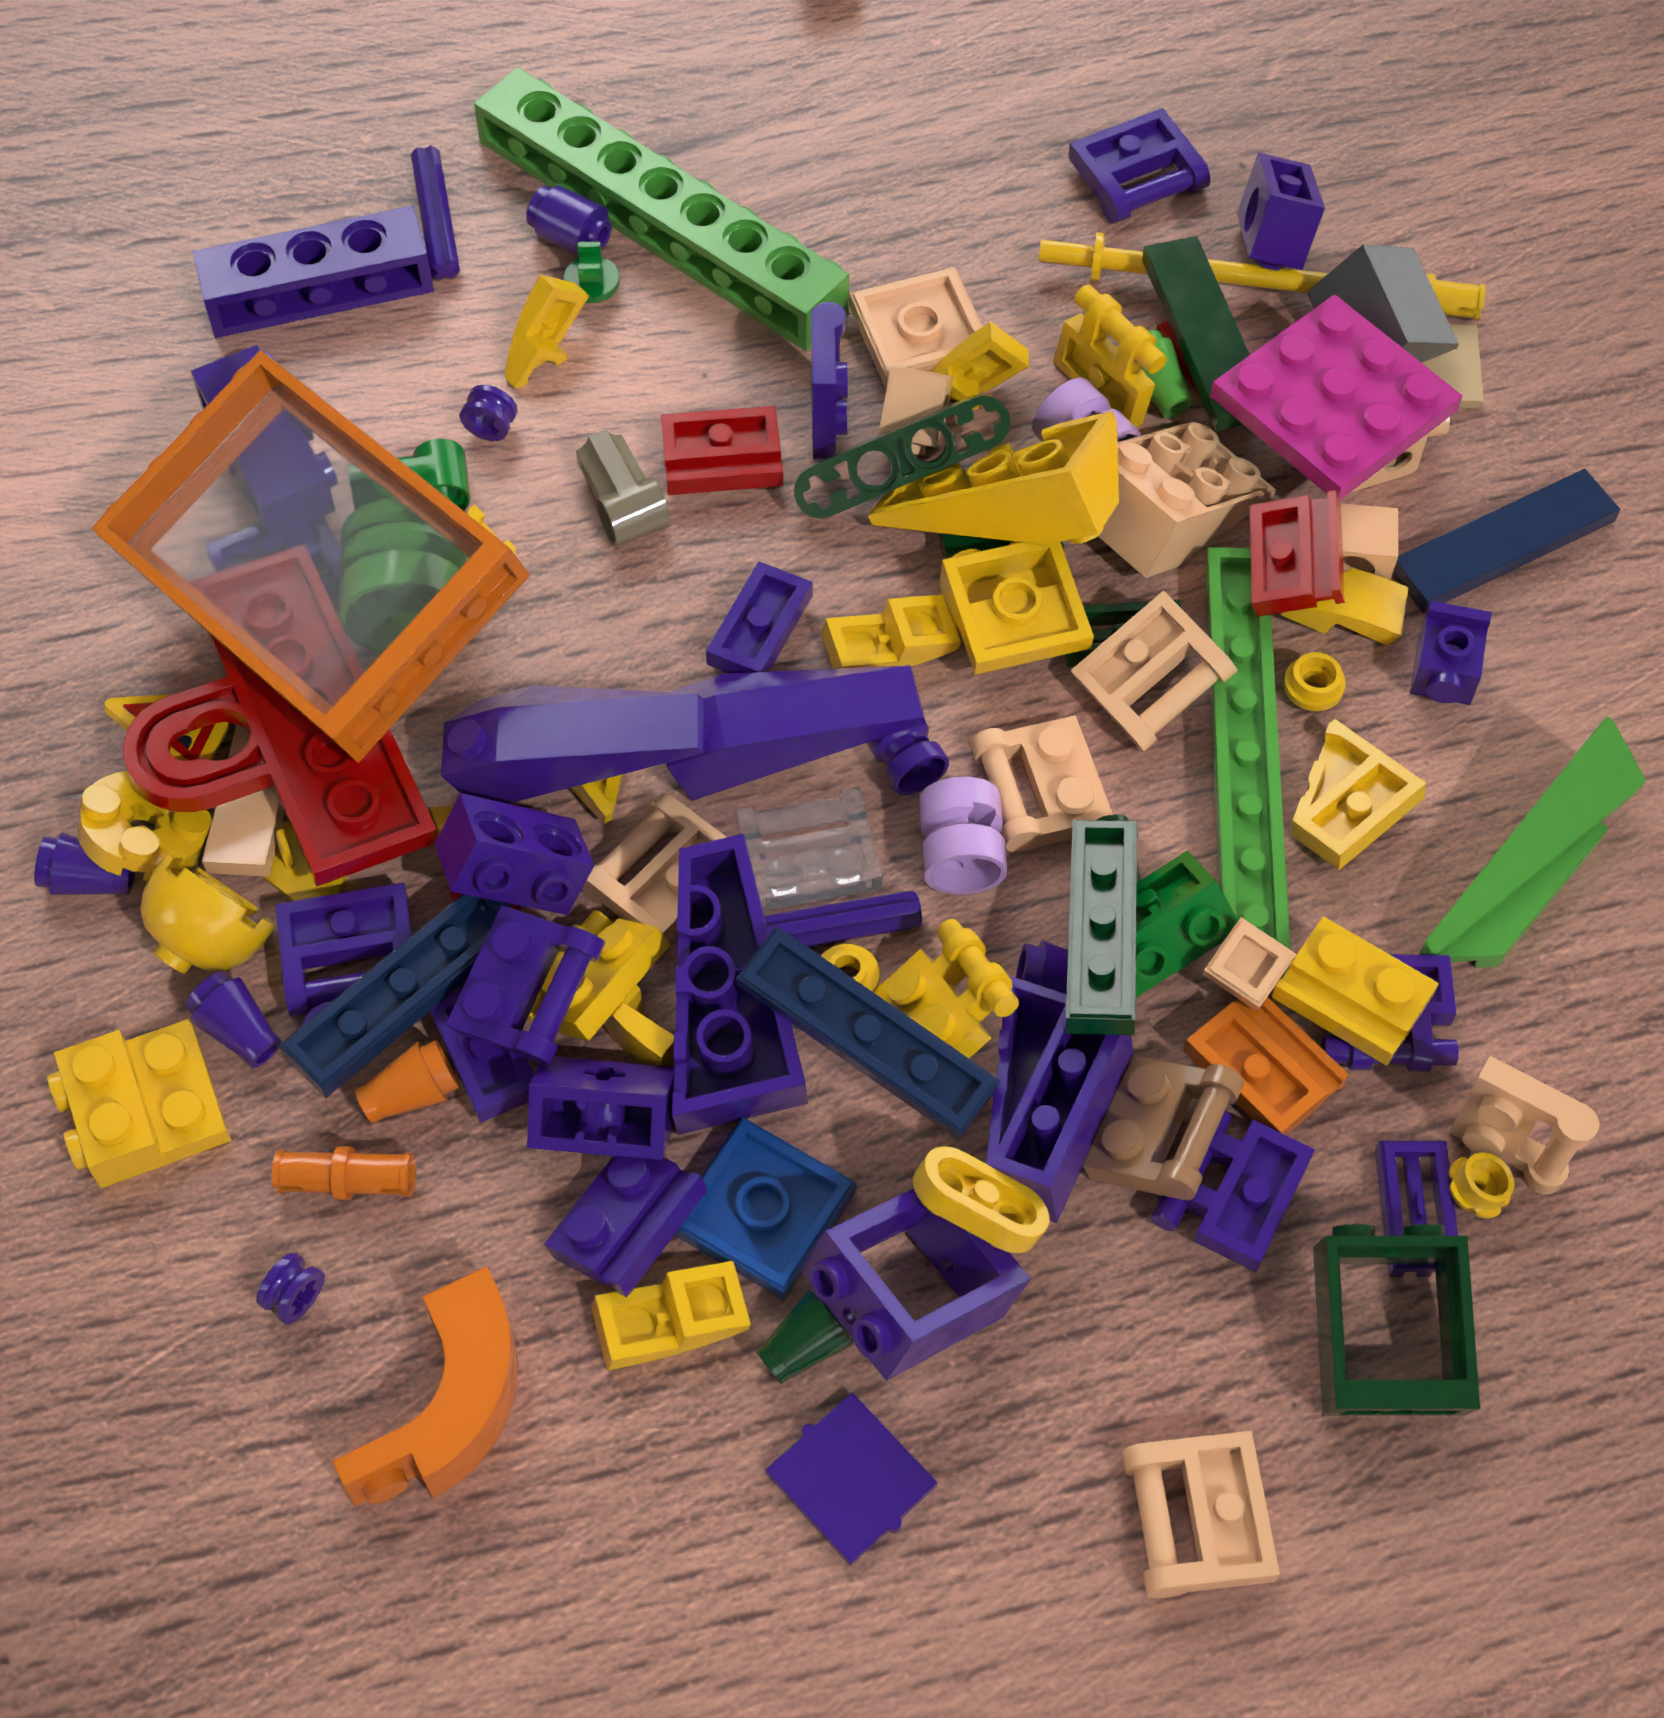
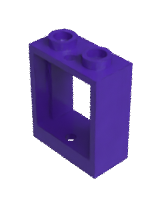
M914 1188L826 1230L801 1270V1273L810 1283L815 1295L829 1307L853 1338L860 1353L871 1361L885 1381L1002 1319L1031 1280L1010 1252L998 1249L950 1221L933 1214L920 1201ZM904 1231L909 1233L959 1296L958 1299L916 1321L912 1319L861 1254V1252Z

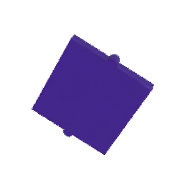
M853 1392L815 1426L813 1424L804 1425L802 1437L765 1470L766 1475L849 1566L854 1564L888 1531L898 1533L901 1529V1519L932 1492L938 1483Z

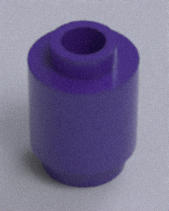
M544 185L534 193L527 208V224L535 229L538 237L579 256L578 242H600L602 250L610 238L612 226L609 222L608 210L604 206L558 185L552 188Z

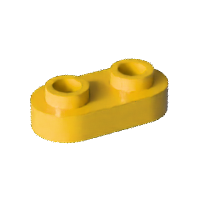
M947 1146L934 1148L927 1154L914 1173L913 1187L915 1193L930 1212L950 1221L998 1249L1010 1253L1027 1252L1033 1248L1049 1226L1048 1209L1043 1200L1032 1189L959 1149Z

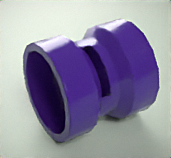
M927 723L867 743L874 757L888 765L886 777L899 795H911L923 791L926 787L937 782L949 767V759L942 747L935 741H929V726Z

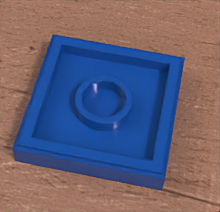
M742 1117L701 1175L708 1188L707 1193L674 1236L720 1263L733 1261L738 1274L785 1301L801 1277V1270L826 1230L835 1225L855 1195L857 1182Z

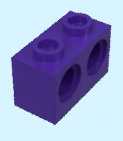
M462 793L459 794L434 843L451 892L563 915L569 914L594 868V863L576 819Z

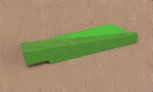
M1606 716L1429 935L1419 955H1450L1451 962L1474 961L1475 968L1498 967L1600 844L1609 829L1602 822L1636 795L1646 782L1625 740L1611 718Z

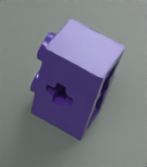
M554 1057L550 1066L539 1064L529 1084L527 1148L663 1160L673 1132L674 1067Z

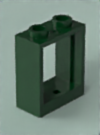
M1345 1224L1332 1227L1333 1236H1325L1313 1246L1322 1416H1465L1480 1410L1468 1236H1445V1226L1438 1224L1402 1227V1236H1375V1226L1368 1224ZM1340 1264H1435L1443 1380H1347Z

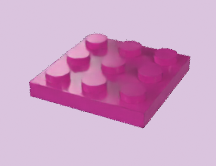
M1334 294L1213 381L1210 397L1326 494L1327 491L1336 490L1339 500H1341L1456 413L1463 395Z

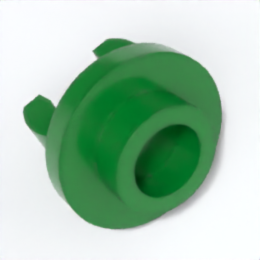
M578 242L579 258L568 265L564 272V280L578 284L589 295L585 303L605 301L618 290L620 283L618 269L613 262L602 257L600 242Z

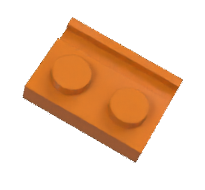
M1268 997L1258 1011L1241 1000L1231 1002L1186 1039L1183 1052L1200 1068L1206 1069L1208 1065L1218 1064L1229 1067L1240 1074L1244 1079V1085L1235 1103L1253 1120L1286 1136L1321 1107L1331 1094L1342 1089L1349 1077V1074Z

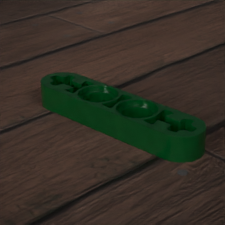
M981 393L964 398L807 466L800 471L795 479L793 490L796 503L802 512L810 517L819 519L831 517L996 446L1003 441L1009 431V412L1004 404L992 395ZM978 405H982L983 409L987 412H997L998 420L991 423V435L983 437L978 430H972L960 435L967 443V446L956 451L954 435L943 420L955 414V424L959 427L974 419L972 409ZM927 427L939 430L944 436L945 441L944 451L937 459L932 461L918 459L913 454L911 447L912 438L916 432ZM879 451L887 455L890 460V474L886 480L879 484H868L861 480L858 475V461L867 452ZM847 461L849 478L859 490V493L847 497V490L844 485L829 493L831 503L827 506L820 507L816 499L806 501L803 493L811 489L809 479L812 476L820 475L823 482L833 481L841 477L835 465Z

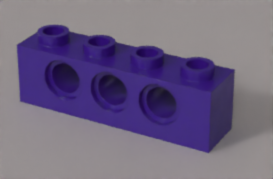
M414 205L193 251L203 301L215 338L434 292L428 256Z

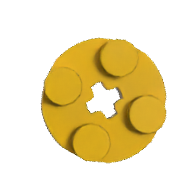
M122 771L99 779L83 792L79 808L78 841L86 855L107 872L121 876L123 868L133 872H144L142 881H148L167 851L183 858L176 868L177 870L182 871L184 867L191 870L198 863L202 855L212 820L207 810L175 812L151 804L136 791L128 772ZM134 820H145L154 824L156 830L152 831L144 825L133 827L131 824Z

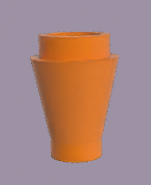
M434 1040L424 1046L420 1042H416L368 1082L354 1088V1091L365 1116L371 1124H374L390 1116L448 1101L447 1094L459 1088L460 1084L446 1053L439 1042Z

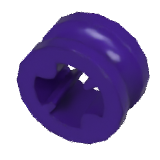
M477 385L471 389L467 397V403L463 405L459 417L463 426L473 435L488 441H500L506 438L510 430V423L514 421L518 408L513 398L506 392L489 385Z
M292 1252L282 1257L267 1273L260 1285L256 1299L257 1304L264 1310L277 1308L276 1316L284 1324L296 1322L309 1310L320 1294L325 1280V1274L322 1270L313 1266L305 1269L303 1257Z

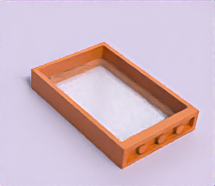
M261 349L245 366L234 374L231 381L204 410L193 417L186 429L168 448L152 460L147 470L118 500L114 501L107 508L105 514L91 528L118 555L358 763L530 576L506 544Z

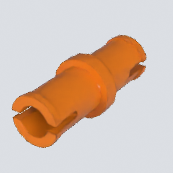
M337 1146L334 1153L277 1150L273 1158L271 1179L272 1187L275 1188L274 1192L281 1194L285 1192L332 1193L335 1200H352L355 1194H384L412 1197L416 1185L417 1166L414 1153L363 1154L357 1153L352 1146Z

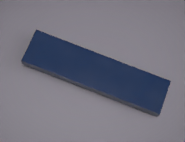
M1584 468L1399 555L1393 575L1400 584L1408 587V594L1424 613L1428 610L1431 600L1442 603L1450 601L1615 522L1620 508Z
M465 894L460 895L279 1045L282 1055L327 1098L467 980L501 905L509 908L512 907L505 902Z
M778 926L774 928L736 978L737 986L959 1141L999 1086L1000 1080Z

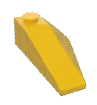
M1113 411L1045 428L1041 433L1044 441L1013 452L1009 442L991 448L989 455L977 460L964 471L959 463H955L885 493L867 516L873 526L1043 545L1070 540L1072 544L1085 543L1101 534L1105 523L1119 504L1117 420Z

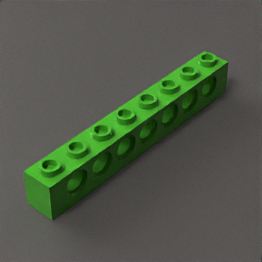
M517 67L474 102L480 143L545 185L552 188L558 185L604 206L608 210L609 222L612 228L807 352L811 348V313L816 305L823 302H835L844 308L846 314L849 312V274L836 262L824 259L800 244L793 235L776 229L760 219L748 207L736 204L717 192L708 182L696 179L674 165L668 157L656 154L634 140L626 131L616 129L594 115L586 106L576 104L560 94L546 81L536 79Z

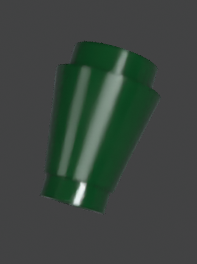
M809 1289L765 1340L766 1343L755 1352L782 1385L792 1376L799 1375L852 1346L853 1343L850 1340V1334L829 1307Z

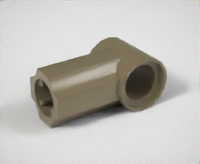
M605 430L588 436L586 443L576 450L577 462L596 497L599 517L612 545L616 547L670 527V513L658 483L653 477L645 478L622 434L614 435Z

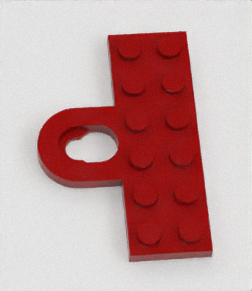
M306 545L190 583L331 706H334L364 673ZM209 633V638L226 677L170 695L152 703L139 713L126 732L123 743V758L130 780L136 791L144 799L162 809L175 812L203 811L274 787L316 887L433 845L438 837L435 824L391 729L382 736L359 763L356 762ZM221 722L238 724L250 734L248 744L243 750L229 759L213 761L198 758L182 761L170 754L171 745L177 738L211 724Z

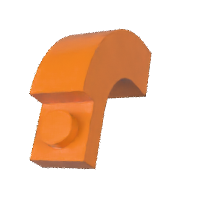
M488 1266L422 1297L444 1349L445 1360L442 1380L429 1405L412 1421L332 1460L343 1487L354 1506L368 1501L369 1504H379L388 1501L408 1487V1480L420 1474L433 1499L452 1488L476 1468L500 1436L509 1417L515 1397L518 1359L509 1317Z

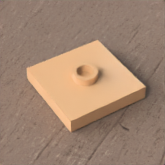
M955 267L849 293V307L885 389H887L890 366H903L931 371L958 344L983 327Z

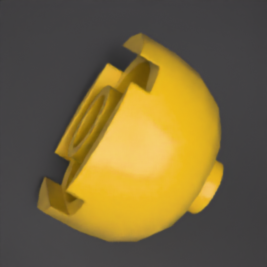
M167 851L152 872L143 890L140 908L145 929L159 942L152 953L164 963L183 974H186L192 965L210 972L232 970L247 962L262 947L276 927L275 921L267 917L262 918L257 924L248 916L254 915L258 907L199 867L194 873L185 867L182 871L177 870L176 868L183 858Z

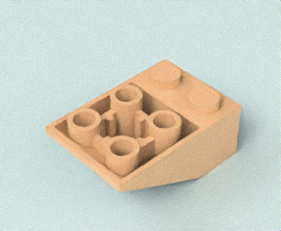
M1192 421L1118 442L1119 504L1105 523L1104 529L1098 537L1141 575L1148 578L1180 567L1250 514V505L1265 503L1273 497L1276 489L1261 477L1259 469L1254 464L1245 459L1238 458L1219 442L1218 435L1212 429Z

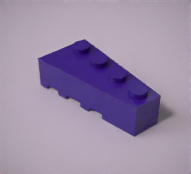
M739 834L680 848L677 913L678 950L675 985V1065L672 1118L678 1135L739 1121L742 1117L747 1119L808 1104L806 1082L791 1023L737 986L736 978L769 936L744 834Z

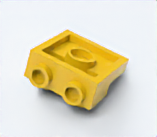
M1013 541L1007 546L985 551L978 549L964 550L951 558L942 560L939 586L942 594H944L958 634L962 635L974 675L1091 649L1094 636L1061 542L1043 545Z
M190 1018L127 1041L124 1039L121 1031L116 1030L54 1052L59 1071L47 1075L49 1088L60 1113L71 1109L76 1126L75 1129L64 1132L69 1155L77 1171L88 1167L101 1189L232 1141L196 1029L191 1023Z

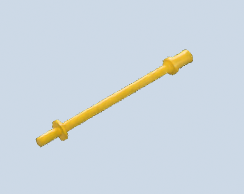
M1101 232L1096 233L1095 246L1041 239L1038 262L1091 268L1090 282H1098L1102 269L1148 274L1142 261L1143 251L1105 247V235ZM1208 259L1217 282L1224 284L1308 293V290L1328 274L1290 268L1270 270L1256 264ZM1426 273L1445 315L1480 320L1485 302V284L1475 285L1436 280V274Z

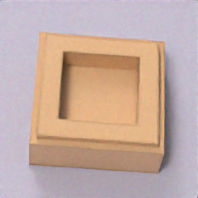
M1240 917L1204 969L1202 975L1258 1011L1295 958L1296 953Z

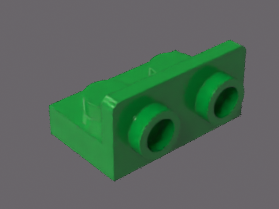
M1188 850L1136 883L1135 997L1145 993L1223 943L1238 922L1217 881Z

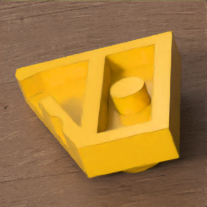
M1334 719L1328 724L1325 732V743L1319 759L1314 761L1308 777L1306 794L1301 797L1293 817L1292 836L1337 870H1340L1425 799L1426 782Z

